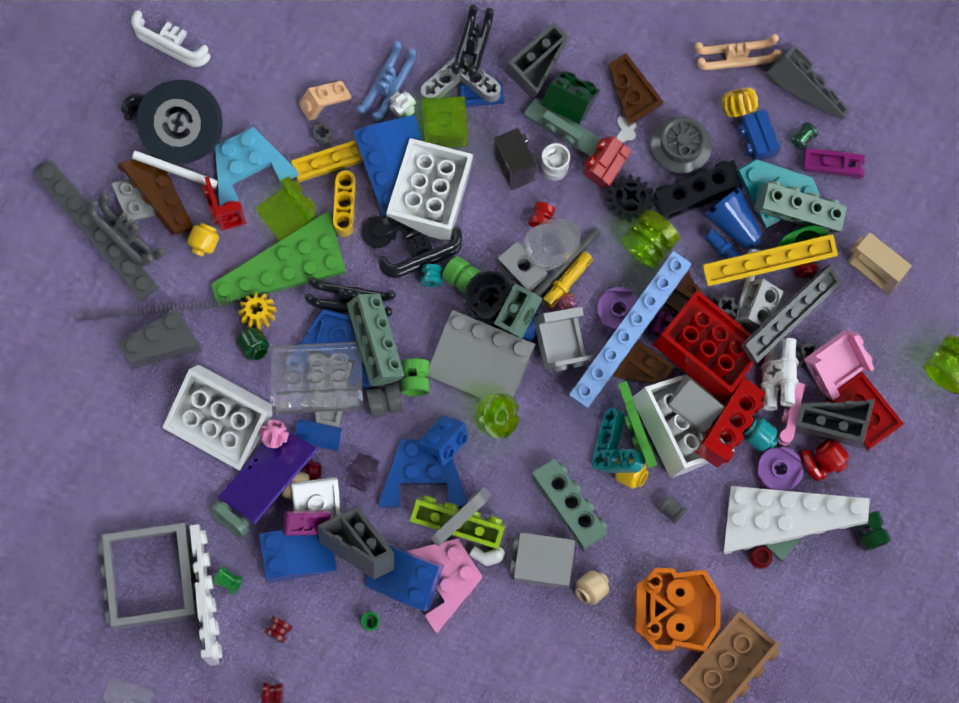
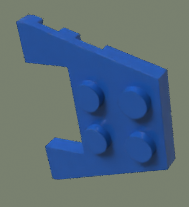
M323 309L308 330L301 344L299 343L295 349L294 354L285 363V369L305 374L309 355L311 352L355 363L350 385L369 390L370 382L350 316Z
M401 439L379 501V508H400V485L447 484V502L454 503L459 506L458 508H462L468 501L453 458L445 466H441L438 463L437 456L418 449L417 442L420 439Z

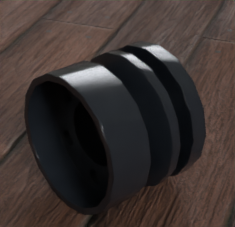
M492 271L479 273L469 281L465 290L466 302L473 318L497 329L501 327L494 323L512 290L509 281L504 275Z

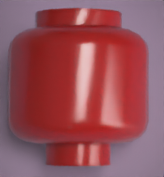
M827 439L815 449V460L827 473L835 471L840 473L848 466L846 462L849 458V453L837 440L830 441Z

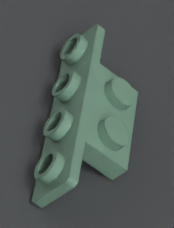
M538 98L533 100L525 111L527 118L588 157L594 155L597 150L595 146L601 138L579 124L541 106L543 101Z

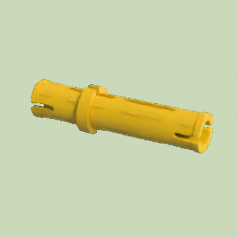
M583 251L564 275L553 283L551 290L542 299L544 305L553 309L563 295L566 296L569 293V288L593 262L590 254Z

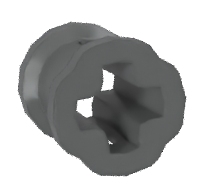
M672 494L658 507L659 511H663L672 519L673 524L677 523L688 510L686 507L680 506L673 499Z

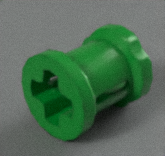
M223 566L215 576L213 584L216 586L218 584L229 590L231 595H234L240 588L244 577L235 576L227 571V567Z

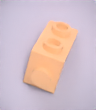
M337 81L308 88L298 104L310 121L316 119L324 106L348 101L351 95L344 83Z

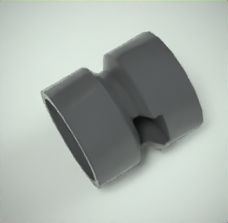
M397 383L386 385L383 389L384 391H381L379 388L366 390L372 418L382 417L386 411L390 414L403 412Z

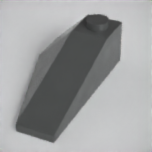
M793 44L767 72L770 80L784 90L843 120L849 112L848 108L832 89L825 87L824 77L821 74L817 75L811 69L813 63Z

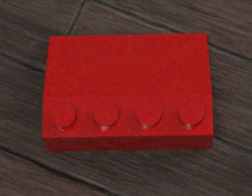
M698 290L653 343L656 349L721 402L735 390L754 364L741 347V344L752 334Z

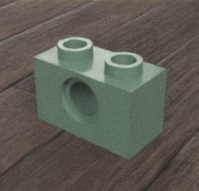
M514 284L494 324L523 338L543 298Z

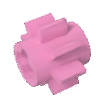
M270 420L266 422L265 426L261 425L259 436L262 437L261 441H263L265 446L278 448L282 446L283 442H287L289 432L286 431L287 428L281 421Z

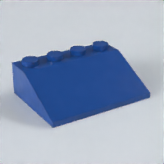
M415 115L373 124L353 131V138L381 217L387 216L386 212L409 139L412 138L424 142Z

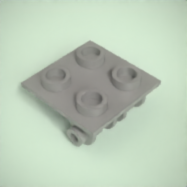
M129 180L111 183L122 212L128 215L126 222L132 219L134 221L133 226L139 223V219L156 216V211L151 205L145 203L142 199L143 195L136 187L133 188Z

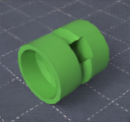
M457 256L447 264L442 278L451 286L457 287L465 295L466 286L469 281L477 274L482 273V271L471 266L462 257Z
M417 358L402 360L401 365L404 378L401 380V394L406 396L428 395L430 393V381L426 377L430 375L429 361Z

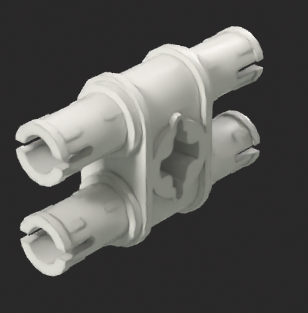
M793 338L782 340V357L779 360L778 344L765 355L764 362L761 365L763 374L760 385L762 390L766 392L763 399L764 410H777V394L780 389V404L782 406L795 405V387L798 384L797 366L799 361L796 358L797 341Z

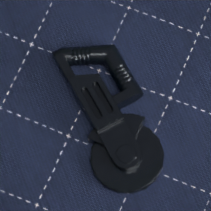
M386 216V218H370L362 227L363 240L373 248L386 247L391 243L392 239L396 241L397 232L400 230L406 240L422 233L413 228L407 230L406 227L409 226L389 216Z

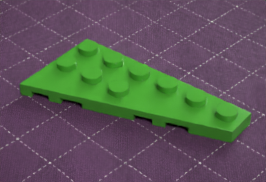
M330 212L324 213L212 283L216 304L218 299L219 306H221V298L223 305H225V298L227 304H229V297L231 303L246 300V295L254 298L255 292L258 293V296H261L264 293L269 294L308 284L310 277H315L319 281L346 274Z

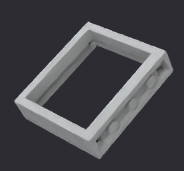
M185 523L102 535V542H99L100 555H104L105 563L101 565L102 577L106 578L107 587L103 588L104 599L109 603V610H106L107 624H111V627L116 630L198 617L189 531ZM177 533L185 609L119 618L111 543Z

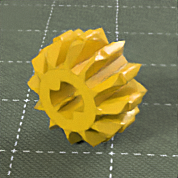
M743 87L729 91L721 98L722 110H724V114L728 117L744 116L756 111L758 107V96L752 88Z
M255 292L252 299L249 295H246L247 302H240L242 309L238 311L239 316H242L241 322L243 324L248 323V328H253L256 325L261 330L262 324L269 328L268 320L275 321L273 314L277 312L276 307L273 306V299L267 300L265 293L259 298L258 293ZM259 308L261 309L262 312H257L256 314H254L253 311H258Z

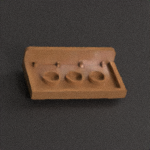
M739 611L679 683L702 703H733L738 695L743 697L749 690L750 686L748 683L753 677L757 680L764 672L765 668L763 665L767 660L772 662L780 651L777 648L780 646V643L772 640Z

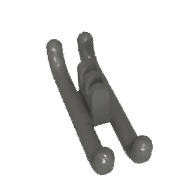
M108 193L102 194L100 207L104 215L115 225L113 228L98 214V201L92 199L89 202L88 213L92 221L137 265L149 266L153 260L160 259L165 254L163 247H159L154 251L137 235L141 227L135 225L132 228L134 221L129 219L126 222L128 215L125 212L119 217L112 211L109 206L110 195ZM133 243L146 256L144 258L141 257L129 244Z

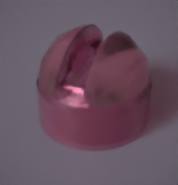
M574 294L563 295L558 302L561 310L577 307Z

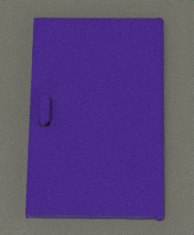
M287 429L286 431L289 432L286 443L283 442L282 446L278 448H270L263 444L218 496L222 502H225L245 516L253 524H256L318 450L317 447L312 446Z

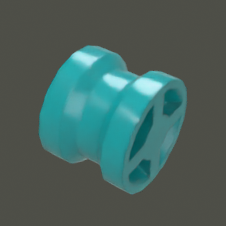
M437 264L422 265L423 277L420 280V284L425 287H441L442 279L440 277L443 273V267Z

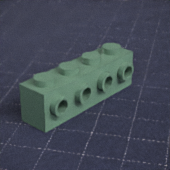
M768 181V183L759 185L754 211L803 226L822 227L827 233L834 234L842 232L847 206L839 204L840 201L835 199L824 200L818 194H805L799 188H785L781 186L780 182Z
M358 294L347 303V307L370 386L394 384L404 377V372L381 295Z

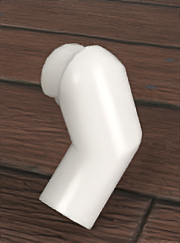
M475 546L469 556L485 566H491L503 560L505 551L499 547L498 549L494 548L484 552Z

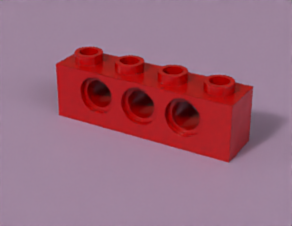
M743 377L735 390L723 404L725 408L713 421L695 453L716 468L723 463L728 464L735 454L732 451L733 448L737 447L744 439L742 434L744 429L747 430L753 423L754 418L752 416L754 412L757 413L763 406L762 398L766 392Z

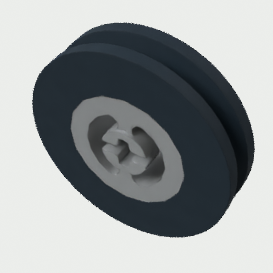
M172 80L155 86L144 96L137 112V130L143 145L153 156L171 164H188L203 158L214 149L222 133L223 118L217 100L205 87L189 80ZM177 106L188 110L191 116L188 113L182 114V111L172 115L169 112L173 107ZM180 118V121L183 122V125L179 126V123L176 122V119ZM178 130L177 133L190 130V134L187 137H178L171 133V131Z

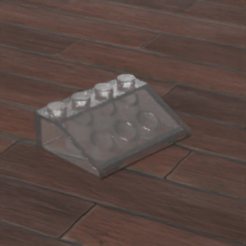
M358 342L272 346L270 382L272 413L364 409L363 366Z

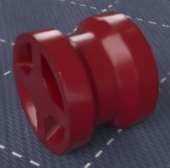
M272 616L271 624L264 630V633L284 643L287 632L291 631L293 626Z
M264 682L262 703H282L283 683L270 685L269 682Z

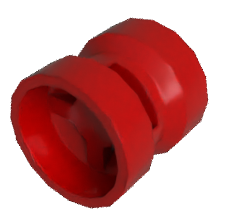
M536 202L533 208L534 215L530 217L528 224L535 229L548 231L551 225L550 218L554 216L556 210L555 207L545 202Z

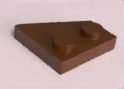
M638 340L613 376L619 379L656 384L665 381L675 366Z

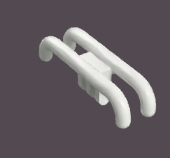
M137 10L133 13L131 25L136 37L142 42L191 67H201L210 60L211 56L206 45H202L194 52L180 46L187 35V31L181 30L178 34L180 28L174 26L171 30L172 24L167 22L161 32L157 34L144 27L145 20L141 18V11Z

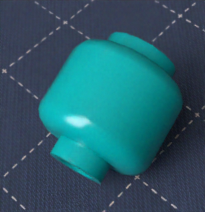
M763 418L754 419L751 426L743 431L745 441L758 451H765L768 448L772 449L778 442V438H776L777 428Z

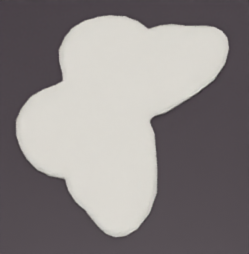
M619 116L617 122L622 130L618 134L617 139L621 142L633 140L636 137L634 132L636 123L628 127L626 119Z

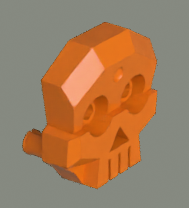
M655 568L645 579L636 585L634 632L642 636L654 651L672 652L674 648L703 653L706 651L720 628V593L706 570L676 573L674 568ZM681 589L684 592V596L678 597L676 590ZM655 604L664 610L657 617H655ZM677 624L683 625L684 630L682 632L676 630Z

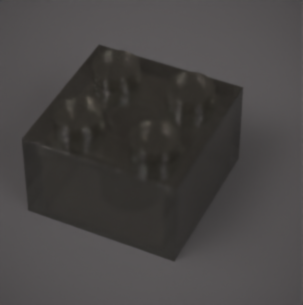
M519 128L494 137L493 154L511 191L535 181L537 172V157L534 152L530 153L527 136L525 133L521 134Z

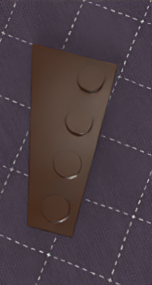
M135 159L119 162L118 169L121 172H125L129 178V183L133 188L136 187L143 195L142 199L147 205L152 206L156 211V217L172 236L191 232L193 224L167 171Z

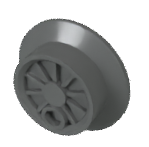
M673 117L665 120L656 128L651 140V149L656 161L663 168L673 173L686 174L700 169L707 162L711 154L712 142L708 131L698 121L688 117Z

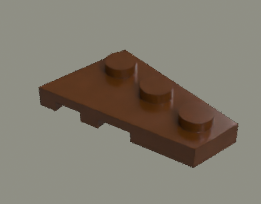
M627 53L609 63L608 68L628 127L663 105L664 101Z

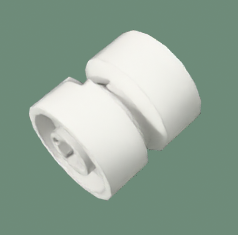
M558 143L550 144L542 152L541 172L547 179L557 181L566 176L570 162L569 150L564 145Z

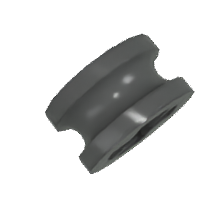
M318 123L314 126L313 137L318 144L324 145L331 141L333 134L328 124ZM320 130H325V133H328V135L325 134V137L321 138Z

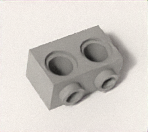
M764 279L751 281L736 321L755 332L776 312L781 304V297L784 291Z

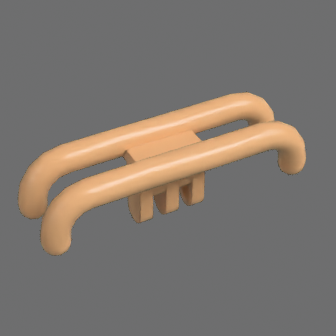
M772 34L770 38L765 40L703 46L701 42H697L694 45V49L698 54L725 53L726 60L706 62L704 58H699L697 66L701 70H718L773 63L781 57V51L778 49L766 56L748 58L750 50L764 49L775 45L779 37L777 34Z

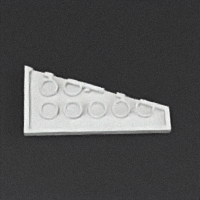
M731 486L724 554L742 549H752L760 545H770L798 539L815 533L821 534L838 528L844 529L867 524L870 499Z

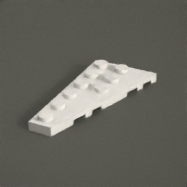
M199 524L190 525L192 553L196 557L193 568L196 579L199 580L198 583H195L199 623H202V626H204L200 628L199 635L202 646H205L206 649L201 650V658L210 666L219 665V658H223L221 644L216 640V635H220L218 621L213 617V612H217L215 598L210 594V589H214L212 575H208L207 567L211 566L209 552L205 553L204 544L208 543L206 530H202Z

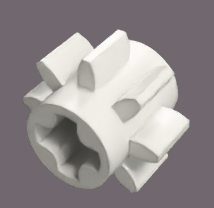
M397 91L390 98L391 105L389 108L398 118L411 116L415 112L414 105L416 102L409 93L404 92L400 94Z

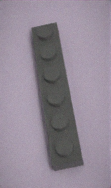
M831 265L823 267L741 344V347L752 363H758L842 283Z

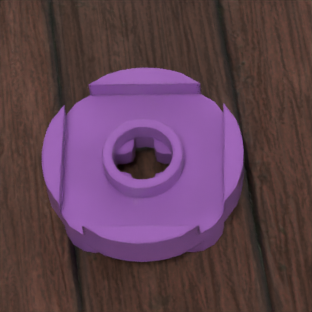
M624 287L609 289L600 297L597 305V316L602 326L611 331H616L639 298L631 290ZM618 304L621 305V308L625 309V312H622L620 315L613 311V308H616Z
M786 447L767 450L757 464V478L765 488L770 490H792L799 484L803 476L800 457L793 450ZM783 465V470L786 472L785 475L776 474L774 466L779 467Z

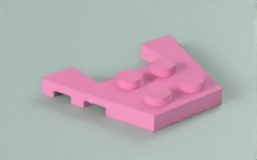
M459 539L445 541L440 546L433 544L407 551L444 565L436 589L444 603L425 615V618L436 634L483 578Z

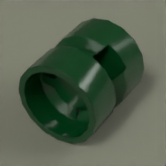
M880 511L869 513L867 524L853 526L855 532L861 535L859 542L864 552L891 542L887 529L882 528L884 521Z

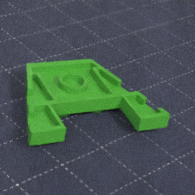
M627 381L622 382L618 386L627 412V416L624 418L629 434L634 432L635 437L632 440L635 451L643 454L648 468L655 467L657 463L637 413Z

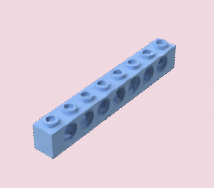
M672 252L569 394L568 399L585 411L589 409L691 266L689 261L676 252Z

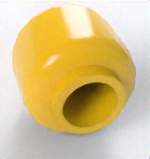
M204 223L193 226L187 240V244L192 247L191 252L202 257L205 253L212 254L219 240V234L216 233L217 229Z
M646 464L637 473H615V480L631 489L643 486L648 477Z

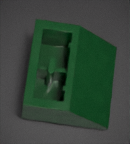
M562 71L550 83L541 106L580 124L587 116L600 89L596 88L592 82L578 79L572 72Z

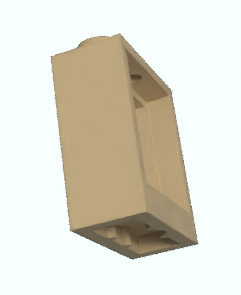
M869 233L865 238L861 236L849 252L851 257L848 263L888 295L912 267L911 264L872 233Z

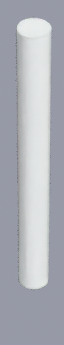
M134 151L132 159L203 185L206 184L204 177L207 176ZM209 177L212 188L216 189L218 180Z

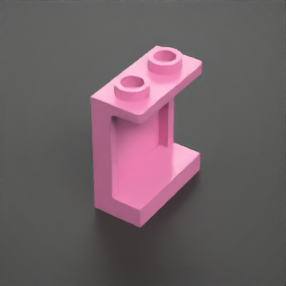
M845 329L804 359L819 391L823 396L831 400L839 397L840 394L837 389L863 370L870 372L874 370L871 363L873 359L865 351L864 341L858 333Z

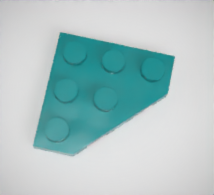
M752 160L736 170L753 207H755L759 185L768 183V181L780 182L781 186L785 188H799L805 194L815 193L820 195L812 177L760 160ZM756 212L763 228H768L782 220Z

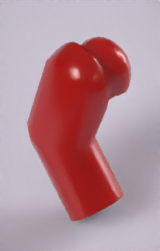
M802 451L800 453L802 462L812 479L815 481L826 479V470L822 467L817 468L811 451Z

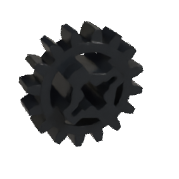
M629 175L628 180L621 176L620 183L614 180L613 187L608 189L610 194L606 198V201L610 202L608 209H614L613 216L621 215L620 221H623L625 217L628 218L629 223H631L634 217L637 221H640L641 215L647 217V210H652L653 204L651 203L654 202V196L651 194L653 189H647L648 182L641 183L640 176L636 180H633L632 175ZM616 194L621 199L619 203H617ZM642 194L644 195L645 199L644 204L642 203L643 200L640 199Z

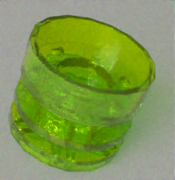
M645 210L636 220V227H630L628 233L622 236L621 242L628 253L638 262L654 269L665 258V252H670L680 241V235L675 227L663 216L655 211Z
M947 335L937 347V353H933L923 365V369L934 383L953 394H959V337Z

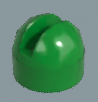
M373 612L365 613L360 619V625L365 631L375 630L380 623L378 615ZM367 616L371 617L370 628L366 627Z

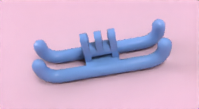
M399 41L393 43L388 60L363 104L357 107L359 115H364L368 112L376 96L380 93L386 97L379 110L372 114V119L374 122H380L384 118L391 105L390 98L400 90L415 62L416 50L414 48L408 50L407 59L396 78L393 66L399 57L401 43Z

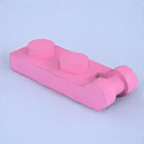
M797 384L795 387V405L788 406V410L784 409L781 422L785 424L783 431L777 437V444L780 447H787L794 438L805 384Z

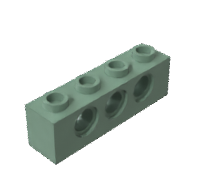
M554 458L534 471L531 478L584 552L606 537V529L608 527L601 517L597 518L593 513L595 509L592 503L587 498L583 499L579 493L581 489L575 480L571 481L566 475L568 470L561 461L558 463ZM559 480L564 484V488L556 490L552 487L551 483ZM567 499H574L577 507L570 509L565 505V501ZM581 517L589 519L590 526L581 527L578 519Z

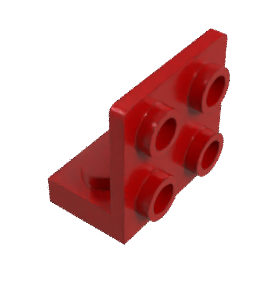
M209 176L204 177L206 184L202 185L214 224H219L221 231L247 224L240 201H228L219 207Z

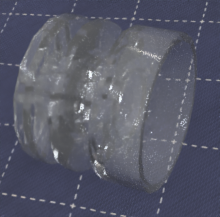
M552 218L533 227L526 234L524 240V252L527 259L533 266L541 270H552L570 261L578 253L580 247V235L577 228L570 221L563 218Z

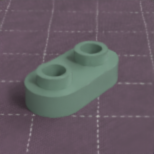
M216 501L209 508L212 516L238 538L243 539L249 533V523L243 517H237L231 512L232 509L225 502L220 503Z

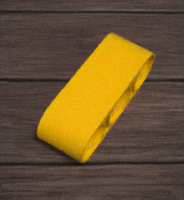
M346 170L339 172L335 179L333 212L335 233L343 238L353 233L356 202L355 176ZM343 181L351 182V184L346 187L341 185ZM343 201L350 202V205L347 207H341L339 204ZM344 221L349 223L345 228L338 226L339 223Z

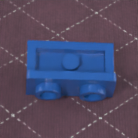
M443 415L417 442L418 449L437 456L439 465L445 466L458 450L467 443L468 433L466 424Z

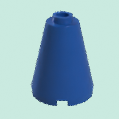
M739 187L734 189L729 195L727 194L704 213L706 218L743 248L749 246L752 249L761 242L759 238L762 236V233Z

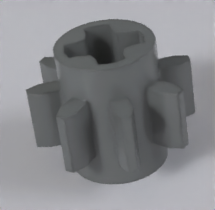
M724 293L721 299L715 297L713 302L732 319L736 317V313L733 311H737L739 305H735V297H727L726 293Z
M805 340L803 347L801 345L796 346V351L799 352L796 353V358L800 362L799 367L802 365L807 366L804 361L806 358L805 354L807 352L811 354L817 350V342L811 344L808 343V340Z

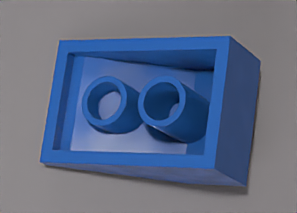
M283 530L259 534L265 575L268 583L337 571L334 552L319 543L318 535L285 536Z
M388 545L394 552V570L375 580L368 576L365 586L423 611L430 609L444 565Z

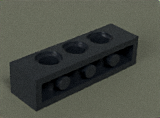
M721 161L712 169H702L695 173V176L690 178L682 177L673 185H663L657 188L656 192H654V204L663 222L721 199L727 194L732 193L737 187L742 190L743 184L736 171L738 167L735 161ZM718 178L722 181V183L716 184L713 182L712 179ZM699 186L703 191L696 192L692 187ZM679 194L683 199L676 200L673 195Z

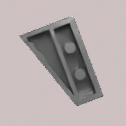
M555 21L513 57L505 68L510 77L532 100L536 98L569 38Z
M176 308L118 343L133 369L159 363L161 360L173 357L179 358L189 353L203 352Z
M875 399L857 402L801 404L796 422V432L831 441L837 440L839 443L863 448Z
M358 506L318 525L320 544L374 580L394 570V552Z

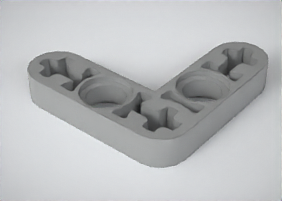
M454 57L421 87V98L427 104L438 102L460 81L468 85L472 91L487 102H495L501 96L500 84L479 68L476 75L482 78L479 82H472L470 80L468 68L472 62L464 57L462 64L464 69L461 67L458 74H453L451 71V65L455 61ZM447 76L451 78V81L449 83H442L440 78Z
M484 486L480 488L430 539L437 546H440L486 503L491 493Z

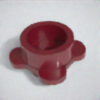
M814 262L797 265V271L794 275L795 277L810 278L816 274L815 269L818 266Z

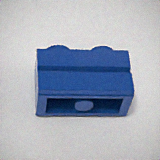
M764 109L741 117L738 132L741 137L745 138L747 143L745 144L747 155L752 156L753 160H764L765 158L778 155L781 148L767 111Z

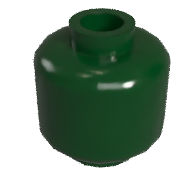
M245 328L239 333L236 346L247 360L258 361L267 355L269 341L260 329Z

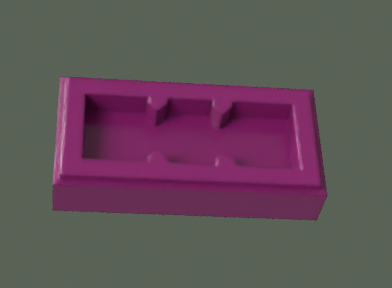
M328 510L285 511L283 534L285 536L318 535V525L330 520L331 512Z

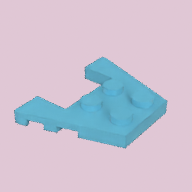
M254 127L215 146L220 206H223L228 201H239L233 184L273 165L281 183L299 175L298 171Z

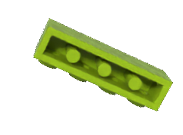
M424 495L423 498L419 497L416 499L410 522L439 530L459 511V506L450 502H446L443 505L437 503L436 498ZM476 511L452 534L498 549L506 524L502 523L503 519L490 515L488 519L480 516L481 512Z

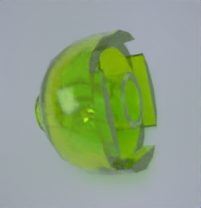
M488 394L475 407V424L483 434L491 438L500 439L508 437L518 426L520 417L517 416V409H519V406L515 399L507 394Z

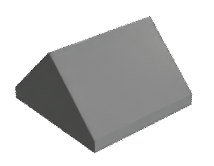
M688 374L684 375L667 405L700 433H704L725 408L719 399Z

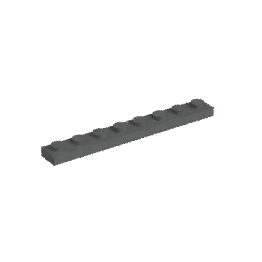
M49 160L33 172L36 178L142 302L160 289L144 268L133 262L92 221L88 213L89 204L52 160Z

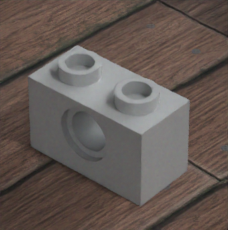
M517 241L498 257L497 265L515 284L532 292L546 279L547 268L541 261H536L531 256L532 253L527 246H521ZM520 264H526L529 266V269L527 271H522L518 268V266Z

